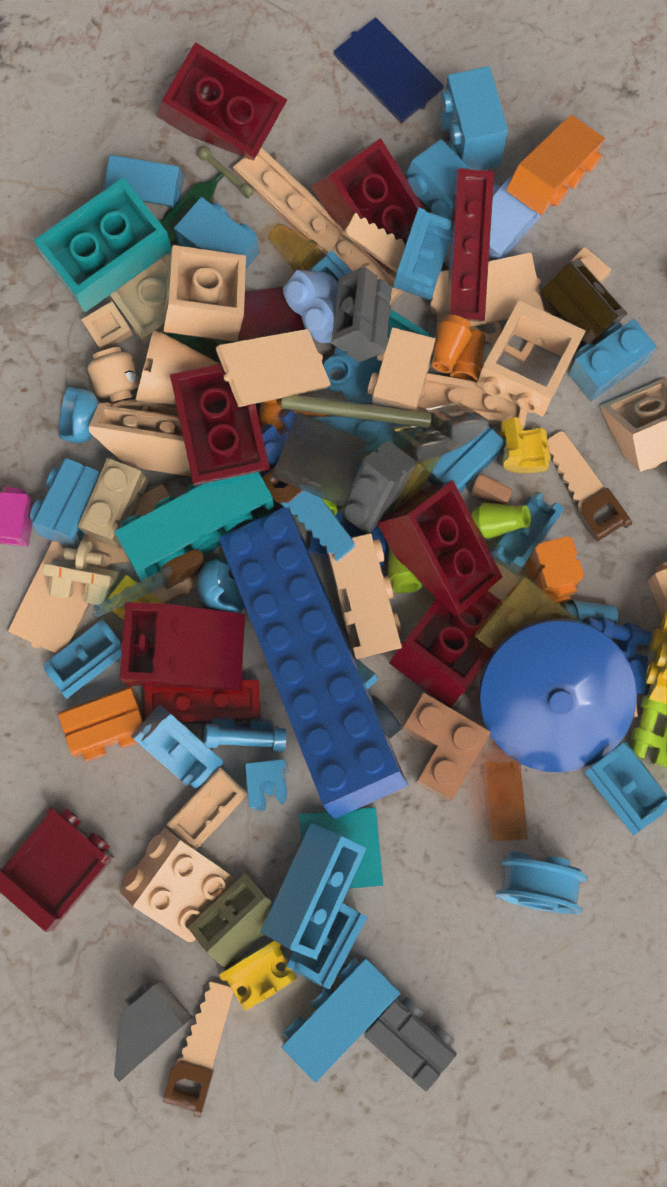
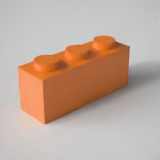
M571 114L519 163L506 191L539 215H542L551 205L558 207L567 195L569 187L574 190L582 181L586 171L591 173L603 156L599 150L606 138Z

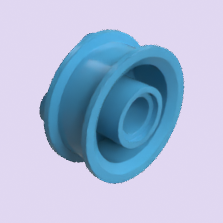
M509 851L508 858L501 859L500 865L505 868L502 890L495 891V897L508 903L541 911L572 915L582 914L583 908L577 905L580 883L587 882L588 876L582 873L581 869L570 866L571 861L567 859L549 856L546 858V862L532 860V856L529 854Z

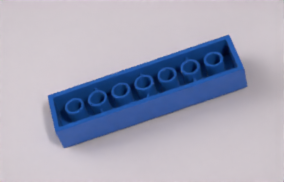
M284 507L218 537L323 807L336 819L409 786L301 530L290 510Z

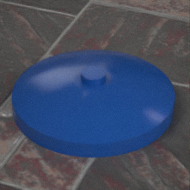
M550 618L534 621L509 634L499 643L487 660L479 687V701L483 720L498 747L520 764L545 772H569L582 769L608 755L627 733L635 713L637 698L636 682L632 668L617 644L594 626L567 618Z

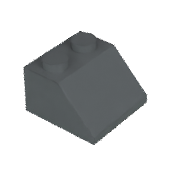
M163 981L154 986L147 982L124 1000L129 1007L120 1014L114 1076L119 1082L192 1018Z

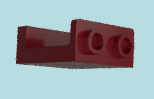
M50 807L45 812L47 817L7 864L0 868V893L45 932L54 931L114 859L107 852L111 845L94 831L90 836L78 827L82 822L81 819L66 807H63L61 811Z

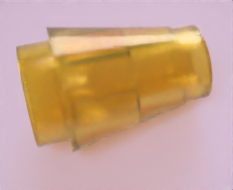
M282 223L277 224L270 231L269 241L273 243L274 247L294 271H310L318 263L321 250L317 247L316 241L286 227Z

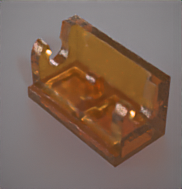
M517 760L506 763L485 762L482 765L488 842L528 840L521 764Z

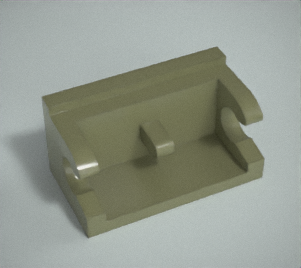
M245 873L187 928L206 953L227 970L264 935L260 932L273 906V902L250 876Z

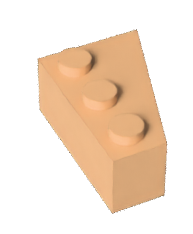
M371 533L352 537L355 542V548L339 561L335 560L334 554L327 552L349 646L355 659L402 648L399 635H402L399 617L397 613H392L389 599L393 598L391 583L388 576L383 577L379 562L384 561L381 542L379 539L373 540Z

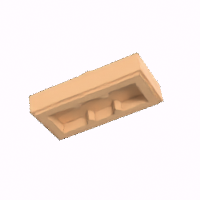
M219 768L167 825L185 843L197 851L248 796V793L222 768Z

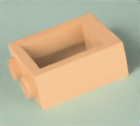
M518 300L482 368L477 386L485 389L492 396L502 397L517 404L526 412L536 413L543 417L586 330ZM513 334L562 357L547 387L497 364Z

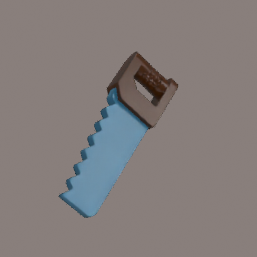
M287 450L282 454L284 458L261 478L275 501L287 509L290 508L291 514L298 516V521L305 523V529L312 531L314 538H320V545L327 546V552L334 554L335 560L339 561L355 548V542L315 490V484ZM291 471L296 473L298 477L285 488H277L276 484Z

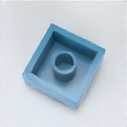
M490 66L448 75L446 90L441 92L443 110H439L441 129L443 132L448 131L450 137L447 145L470 169L486 170L500 167L508 128Z

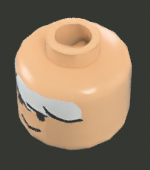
M114 347L93 354L94 360L88 364L87 371L95 395L99 398H110L111 404L131 399L130 391L136 389L140 384V378L132 354L122 352L121 347Z

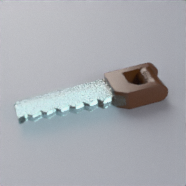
M192 550L162 566L160 572L142 580L140 583L134 584L119 594L113 595L110 599L94 605V616L99 617L125 605V602L136 600L163 586L169 589L198 575L203 567L202 552Z

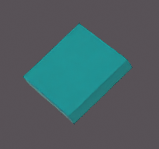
M376 807L356 809L336 819L329 812L299 814L301 843L310 823H313L367 848L349 889L383 886Z

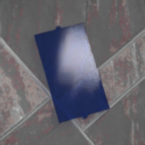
M376 17L358 32L353 31L351 37L333 51L334 56L401 124L419 109L424 110L426 103L444 90V85Z

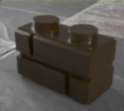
M581 260L571 261L566 264L556 277L540 292L546 299L544 306L553 316H561L564 321L586 330L580 344L584 343L586 345L599 342L607 330L619 323L628 314Z

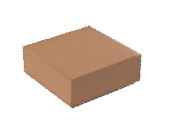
M479 474L473 486L471 496L483 502L507 505L513 491L511 488L483 474Z

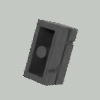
M361 267L340 277L338 281L331 343L340 350L347 351L346 354L356 361H365L384 353L388 344L387 332L391 313L392 287L382 279H377V275L368 268Z
M387 441L377 448L376 452L373 451L363 460L359 473L356 475L339 510L341 515L363 532L370 533L378 526L379 521L392 512L416 466L415 460L394 444Z
M408 997L402 1002L396 998L364 1032V1037L426 1092L456 1057L457 1052L451 1047L455 1039L438 1024L433 1029L426 1025L420 1019L424 1012Z

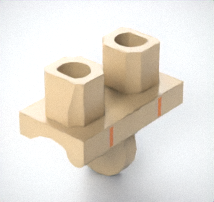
M82 540L78 550L72 548L65 549L64 558L75 560V563L54 559L51 564L44 563L42 575L49 576L50 596L59 598L72 597L74 581L86 583L84 602L103 605L108 599L111 586L118 583L120 571L90 566V564L102 565L104 555L92 553V542Z

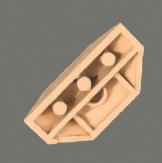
M135 399L120 401L112 405L108 402L98 404L89 425V432L122 463L133 468L192 477L176 405L147 404Z

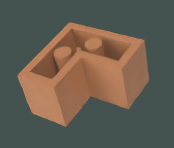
M423 693L402 730L435 750L416 783L448 802L452 801L491 732Z

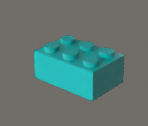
M124 177L33 240L44 261L84 312L94 307L172 250L167 231Z

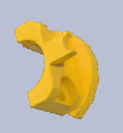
M512 417L504 420L501 423V431L497 433L507 443V446L504 448V455L502 456L503 468L514 473L547 471L549 461L551 460L546 429L540 427L533 430H522L519 418Z
M276 941L269 943L219 974L222 981L227 980L244 1011L261 1001L263 1002L297 979V976L291 969L287 967L284 971L277 969V964L283 962L286 965L287 959L280 949L281 944ZM240 986H244L247 989L245 995L239 994L238 988Z

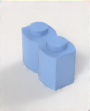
M296 270L283 287L284 297L291 309L301 315L305 329H309L314 340L320 343H331L338 282L326 272Z

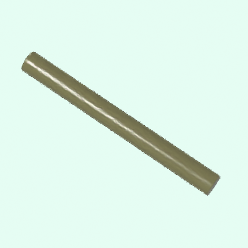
M300 395L281 398L282 409L429 428L431 424V413Z

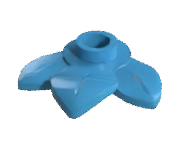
M336 347L334 356L327 358L322 363L331 383L326 389L333 392H341L352 403L372 404L373 395L367 394L372 373L379 374L382 361H378L377 356L365 361H356L346 354L347 351H342ZM336 370L344 374L343 378L339 380L333 379L330 375Z

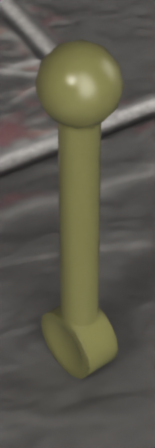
M202 146L198 149V157L201 160H207L239 189L245 198L249 199L254 194L253 190L246 183H242L211 155V150L208 147Z

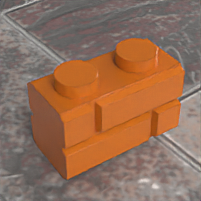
M565 536L539 543L528 559L526 567L530 580L535 581L532 587L537 601L541 603L548 601L549 606H555L571 600L570 595L577 593L576 587L583 579L584 572L580 560L575 559L578 553L572 537Z
M131 686L58 712L71 755L76 758L83 757L84 762L105 756V748L118 743L121 748L138 744L131 735L145 721L137 693Z

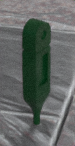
M221 172L210 181L194 185L166 216V219L160 223L167 231L171 247L178 243L174 227L201 197L209 203H213L217 183L224 177Z

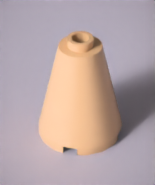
M153 330L135 400L147 404L176 405L170 374L220 363L162 332Z

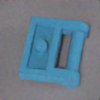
M214 716L211 722H202L201 738L206 748H218V745L270 747L272 751L284 752L286 747V728L273 726V721L268 719L254 718L250 719V724H237L234 718Z

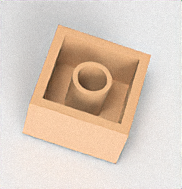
M172 245L167 272L163 332L237 342L244 316L246 255Z

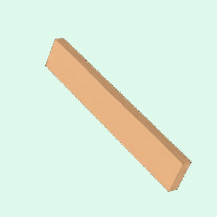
M262 147L254 161L243 157L233 166L234 174L246 183L253 192L324 258L332 250L352 271L361 267L368 268L377 275V279H382L392 287L390 305L404 292L393 288L397 273L392 269L384 270L362 247L345 235L344 230L330 217L322 203Z

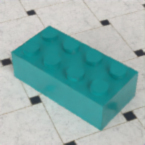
M256 472L195 486L192 484L188 487L187 493L176 499L171 496L159 501L154 506V510L142 517L140 515H133L125 519L120 524V528L114 532L143 587L145 588L159 580L161 567L169 561L192 550H199L205 556L222 546L218 537L273 513V497L260 474Z

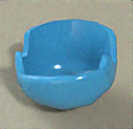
M67 387L59 423V437L61 439L79 444L87 442L93 437L89 432V425L100 403L93 392L83 388Z
M220 558L209 560L197 575L196 587L200 602L204 609L241 614L245 610V604L235 579L229 575V570H231L229 563L221 561Z

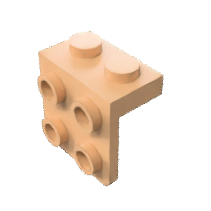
M165 827L160 834L153 837L149 842L146 854L137 867H133L126 874L123 886L119 892L133 907L185 941L192 942L196 938L187 927L235 883V879L227 871L197 852Z

